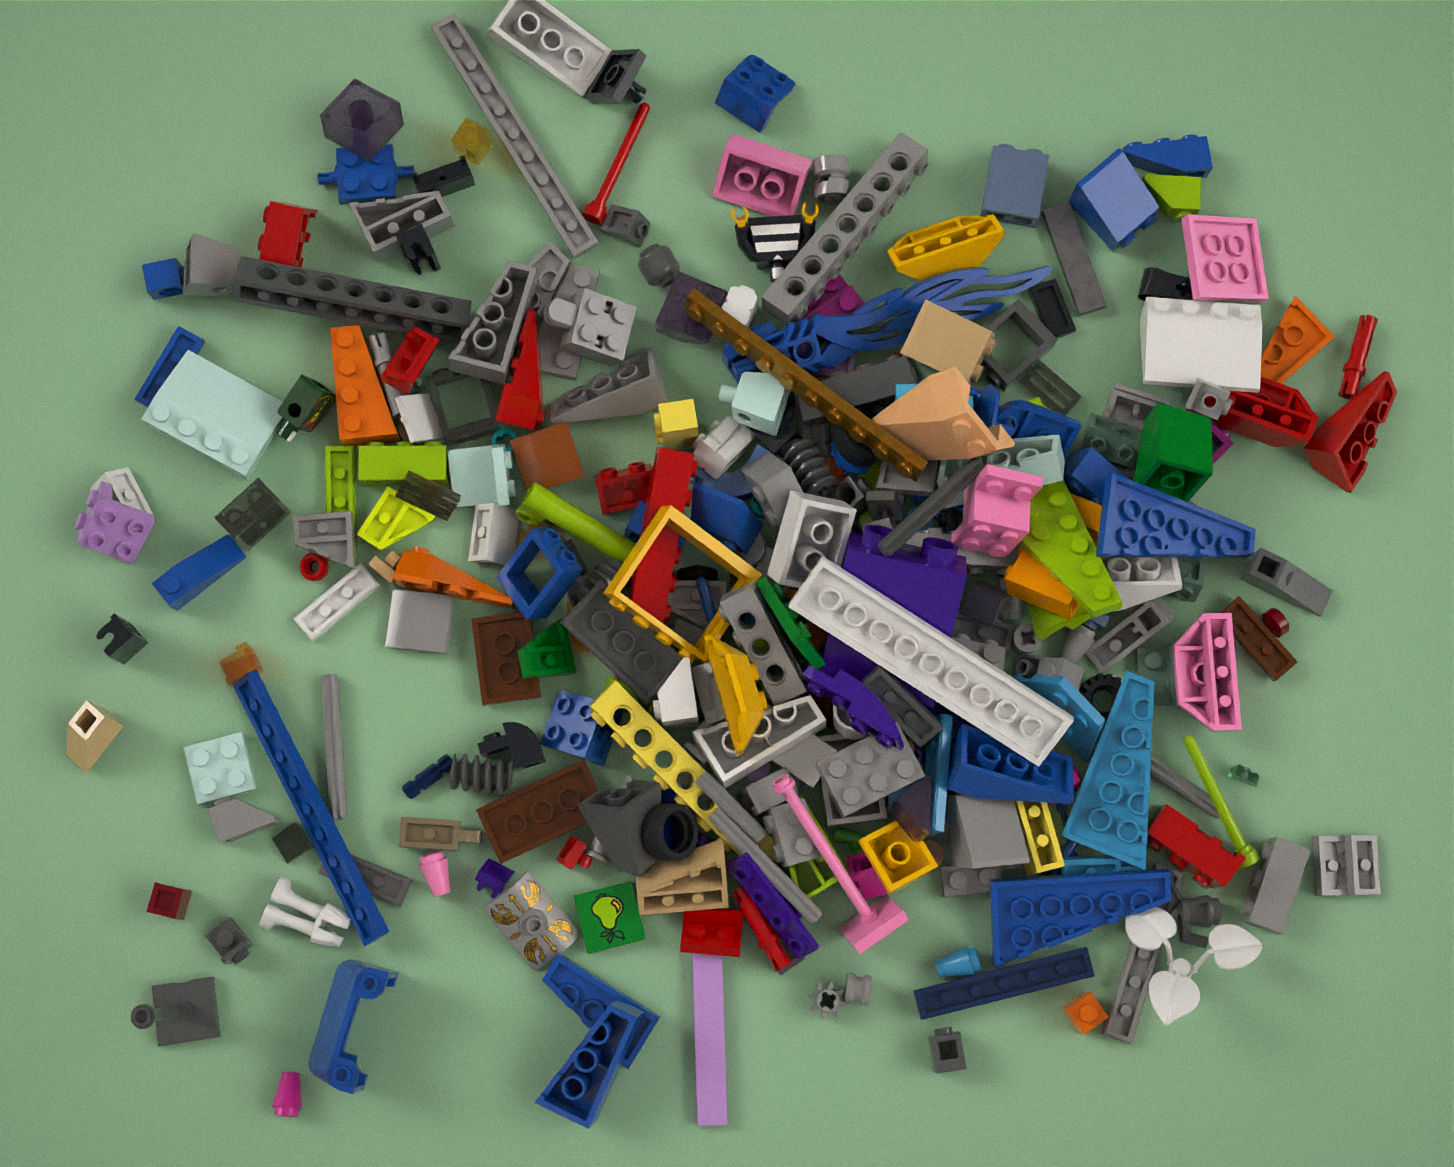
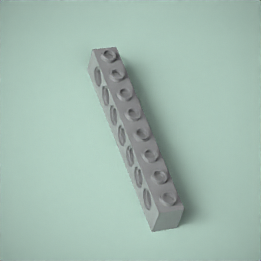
M900 132L762 295L763 310L785 325L803 319L810 303L813 300H818L824 293L825 285L831 278L834 280L839 276L848 258L852 259L859 251L861 242L866 237L870 238L877 228V223L883 216L887 217L892 212L895 202L900 196L904 197L908 193L912 185L911 182L916 176L920 177L924 174L929 165L928 149ZM898 167L904 168V170L902 171H896L894 169ZM878 188H887L888 190L881 192V191H878L877 189H878ZM862 208H869V209H871V210L868 211V212H861V211H859V210L862 209ZM850 228L854 231L845 233L842 230ZM828 249L836 250V252L832 254L825 253V251ZM810 270L819 271L817 274L814 275L807 273ZM794 290H799L802 292L801 294L796 296L789 294Z

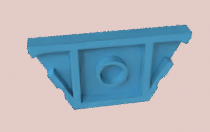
M1021 673L1014 674L1012 678L1073 716V723L1061 738L1085 762H1088L1094 754L1095 750L1093 749L1099 740L1100 730L1103 728L1105 718L1065 676L1053 675L1048 677L1035 674L1031 679L1023 678Z

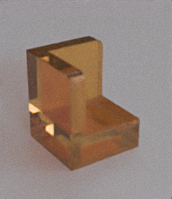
M247 642L237 645L235 647L237 652L220 661V665L227 676L225 680L231 687L249 672L257 670L258 673L264 671L252 646Z

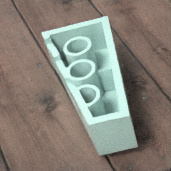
M1059 435L1013 439L1015 442L1014 447L979 457L985 465L990 464L1043 477V485L1063 481L1065 460ZM970 459L941 460L937 480L938 488ZM965 489L950 501L944 509L963 505Z

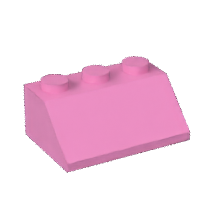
M732 134L723 152L712 197L742 207L744 205L748 209L769 216L795 215L812 160Z

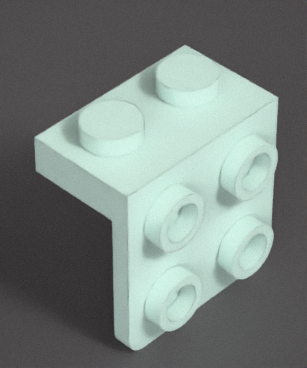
M505 444L459 448L448 452L455 506L464 507L488 503H498V506L511 504L512 497H516L514 480H509L508 469L513 468L511 451H506Z

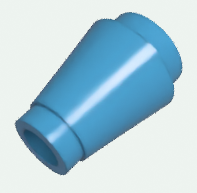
M965 946L941 959L935 960L940 978L945 976L975 975L976 971L981 970L975 947L968 948Z

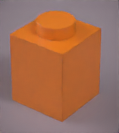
M1084 991L1061 1008L1079 1034H1086L1108 1018L1094 995L1088 991Z

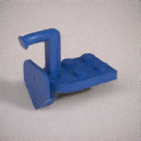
M991 384L987 385L983 391L977 390L978 396L973 410L987 428L1001 424L1012 439L1059 435L1065 459L1082 427L1078 420L1025 400H1014L1000 406V392Z

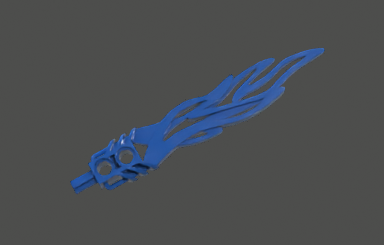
M1043 266L1001 276L986 275L989 273V269L984 267L950 270L930 276L907 290L896 288L883 293L860 306L852 314L822 315L819 313L813 315L810 320L808 317L799 320L796 325L795 322L786 324L781 331L766 335L762 339L806 372L813 371L818 374L822 372L818 370L819 368H836L834 366L858 351L886 350L903 344L914 325L917 314H919L925 299L949 311L979 310L974 313L959 315L965 319L974 320L998 311L1004 306V303L961 304L979 298L1003 297L1017 294L1043 280L1051 273L1053 267ZM1025 280L1017 286L1006 289L976 290L942 299L970 284L1010 283ZM885 301L883 305L876 307L877 305ZM891 318L881 326L882 330L857 334L846 332L868 327ZM901 332L891 337L877 340L878 338L883 337L885 335ZM816 334L829 340L822 352H820ZM805 342L807 345L806 352L798 356L797 347ZM749 358L732 363V370L736 379H740L744 372L764 373Z

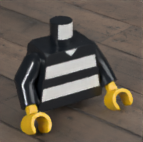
M806 201L802 204V214L805 219H802V215L748 218L749 212L744 205L743 216L737 218L735 217L734 208L730 210L731 217L737 222L735 233L738 247L749 261L756 263L757 269H769L771 283L778 278L815 234L816 221L813 218L819 212L817 203L813 213L805 211Z

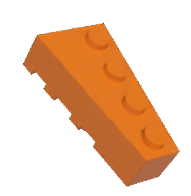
M352 325L330 328L339 440L343 445L365 446L367 442L373 441L383 443L401 442L402 440L392 418L391 409L360 326Z

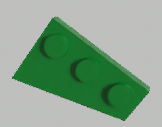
M765 576L756 581L757 587L792 643L813 668L818 670L826 663L809 639L812 636L802 621L798 623L796 618L799 615L788 607L790 602H784L783 599L787 596L777 582L772 585Z

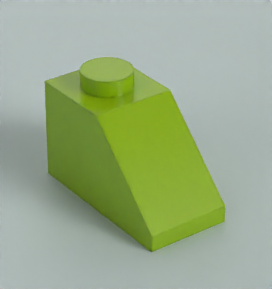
M1144 174L1141 180L1165 217H1171L1176 221L1182 222L1181 218L1184 216L1198 214L1201 204V177Z

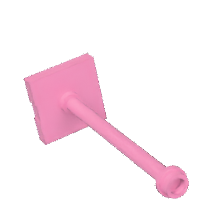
M788 774L781 775L772 783L776 795L783 794L859 912L858 915H855L839 926L838 929L860 955L909 921L905 912L887 894L868 906L792 788L795 785L794 779L790 778Z

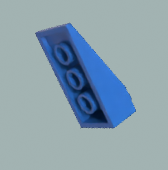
M962 724L950 744L948 790L974 798L1072 804L1074 801L1073 757L1051 751L1041 765L1037 766L984 731Z

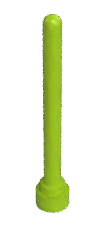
M1186 736L1184 738V745L1235 847L1233 850L1234 856L1240 853L1246 857L1239 869L1255 864L1260 860L1255 847H1251L1249 843L1246 844L1193 736Z

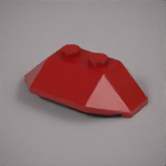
M1264 377L1260 378L1259 393L1230 391L1228 398L1233 400L1227 415L1223 416L1220 414L1218 420L1211 418L1219 427L1273 447L1308 444L1318 420V416L1312 411L1298 389ZM1208 396L1204 402L1207 406H1214L1216 399L1213 396Z

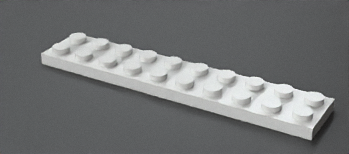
M821 556L789 603L788 607L1037 766L1041 765L1074 721L1073 716L824 556Z

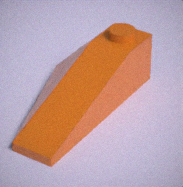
M413 547L412 551L404 550L394 572L393 579L402 589L455 596L456 599L515 609V603L510 597L438 557L431 555L430 550L425 548Z

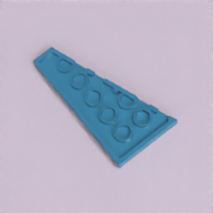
M1126 671L1061 836L1146 870L1155 681Z

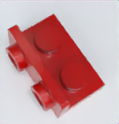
M634 462L629 464L626 469L617 470L616 467H609L600 470V474L594 475L602 515L636 508L640 501L646 503L652 474L651 464Z
M718 908L684 911L680 952L740 957L743 925L742 910Z

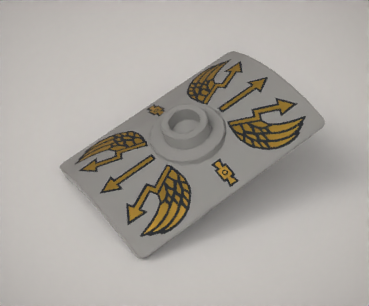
M524 872L507 890L483 907L484 912L533 970H538L554 960L557 954L565 951L580 935L577 928L530 872Z

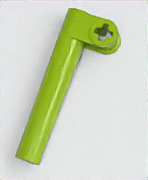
M536 482L527 489L522 505L515 511V516L526 524L537 526L546 519L607 556L617 559L622 564L636 545Z

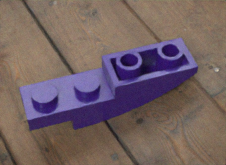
M808 665L802 675L807 684L806 688L817 697L824 695L832 699L831 702L836 707L846 711L851 723L850 726L858 733L863 735L869 733L875 736L876 741L888 749H891L893 746L902 751L904 744L894 720L880 700L865 685L841 669L832 678Z

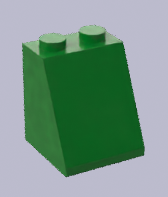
M1157 403L1144 421L1133 481L1189 502L1213 474L1211 417Z

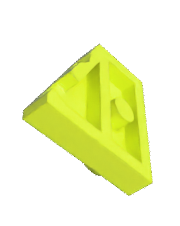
M388 486L356 536L382 551L434 520L435 516Z

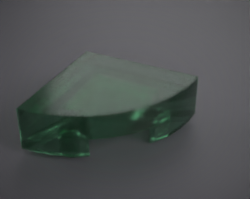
M1239 764L1231 767L1228 777L1257 787L1260 775L1251 772L1250 768Z

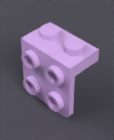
M101 481L97 490L92 489L87 498L86 506L88 508L85 514L80 512L76 519L74 528L78 530L77 545L127 563H132L137 558L154 526L155 517L147 512L112 500L113 485Z

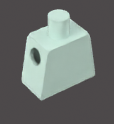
M744 372L741 375L738 387L724 384L721 386L719 401L732 404L733 419L736 422L776 436L791 391L785 389L779 380L770 373Z

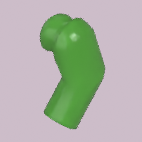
M836 827L833 841L848 844L852 855L864 852L858 840L864 837L862 833Z

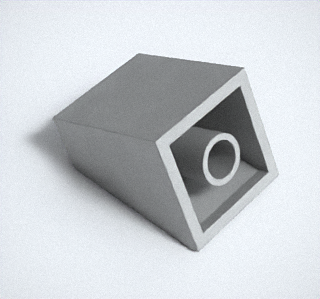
M955 792L953 795H947L946 810L951 864L953 867L975 869L1029 863V855L1014 800L974 798Z

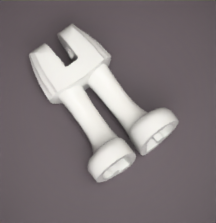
M281 876L272 892L270 900L294 908L316 920L312 922L281 910L276 905L268 903L260 920L259 927L264 930H270L275 925L286 926L310 936L311 943L340 948L344 937L331 929H325V926L329 922L334 926L348 929L351 923L350 917L329 902L322 906L298 896L291 889V880L288 877Z

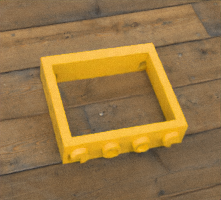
M672 505L661 506L603 594L610 599L608 603L620 612L626 610L633 615L632 621L646 630L649 627L656 632L655 638L667 646L672 644L680 650L678 655L682 658L689 657L690 663H693V661L706 662L708 656L704 645V636L711 635L720 640L730 625V621L726 623L723 620L719 610L696 645L693 646L623 595L621 590L665 524L738 578L731 591L753 580L755 582L758 581L762 574Z

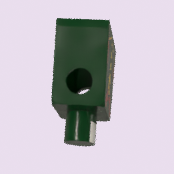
M301 374L277 411L285 420L276 432L289 442L292 441L299 430L311 433L335 404L336 394L317 380Z

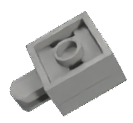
M584 288L574 293L571 301L555 298L547 303L543 310V316L548 324L564 329L559 346L560 349L613 366L624 360L637 307Z

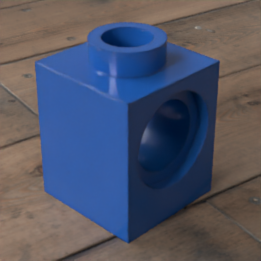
M176 258L142 265L147 292L154 300L183 294L184 266Z

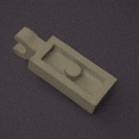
M401 817L399 847L459 851L460 842L482 844V832L461 830L462 821Z

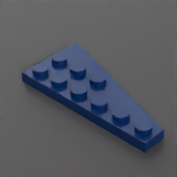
M1111 473L1105 478L1096 557L1248 558L1254 554L1256 529Z
M1169 869L990 879L994 969L1018 957L1019 959L1027 957L1031 952L1044 947L1050 948L1092 932V929L1118 922V919L1133 913L1139 914L1170 902L1171 872Z

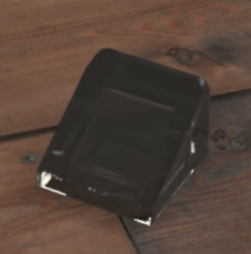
M297 822L292 823L272 838L287 864L313 849V846Z

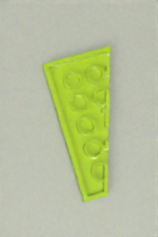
M1064 480L1043 485L1042 489L1030 501V530L1019 544L1039 564L1042 563L1050 571V575L1056 581H1060L1070 591V595L1093 618L1121 609L1122 601L1101 557H1096L1097 549Z

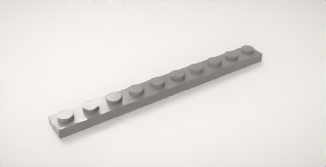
M456 13L432 25L431 29L573 258L576 259L599 246L596 237Z

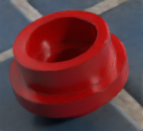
M312 552L306 554L300 563L301 574L310 581L322 580L329 570L327 558ZM314 562L319 564V569L316 572L312 570Z

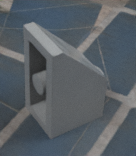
M231 796L214 801L215 806L207 809L217 840L222 844L281 823L279 817L242 800L232 799Z

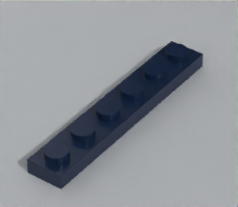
M1083 947L913 990L920 1020L1094 977L1095 975L1088 949Z

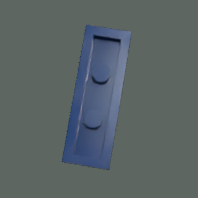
M178 326L134 400L148 408L158 390L187 350L198 355L205 343L204 339Z

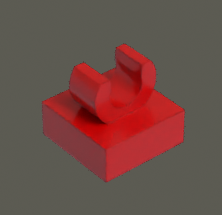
M570 835L555 861L572 871L576 863L588 869L594 859L583 853L587 844Z

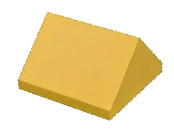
M908 814L858 840L888 893L905 888L938 867Z

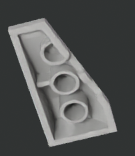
M652 346L625 357L622 362L618 363L620 367L609 374L599 373L595 376L596 380L588 387L579 386L549 404L552 424L644 414L651 410H659L658 404L668 403V388Z

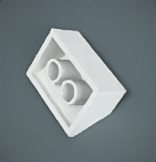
M689 657L681 660L659 689V700L653 701L655 720L658 724H662L665 731L698 726V714Z

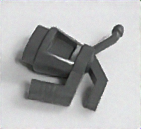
M1170 871L1171 889L1178 901L1169 914L1173 919L1178 917L1180 942L1206 948L1208 937L1190 933V925L1206 928L1212 925H1219L1221 920L1219 899L1211 898L1209 895L1190 899L1183 898L1173 882L1174 873Z

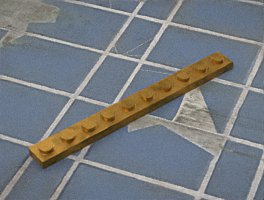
M693 288L687 295L684 310L691 319L703 323L715 337L723 338L733 346L738 354L747 356L755 362L762 372L770 373L779 380L785 389L794 391L802 397L809 407L818 409L832 424L839 425L849 432L851 438L856 442L863 443L869 447L876 457L892 464L900 475L910 478L914 482L920 478L928 464L925 459L698 290Z

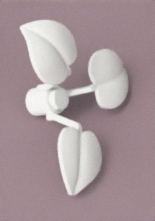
M1154 907L1139 914L1133 913L1125 916L1127 936L1136 947L1143 950H1155L1162 943L1165 946L1167 954L1166 963L1169 965L1168 971H1159L1153 975L1148 988L1151 1005L1164 1026H1168L1175 1020L1188 1015L1198 1006L1200 991L1191 978L1192 974L1198 972L1199 967L1209 956L1214 955V961L1219 968L1237 970L1252 963L1262 950L1261 942L1248 931L1233 924H1223L1215 927L1209 934L1208 943L1212 949L1207 950L1194 965H1191L1186 959H1173L1171 944L1167 939L1176 934L1177 926L1175 920L1168 912L1159 907Z

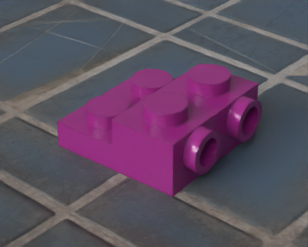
M839 274L836 279L833 280L831 278L825 285L826 288L822 296L810 303L803 319L808 317L810 320L813 315L819 313L822 315L852 314L865 303L852 285L849 286L841 274ZM797 290L791 295L796 296L801 294L802 292ZM816 334L819 345L827 340Z

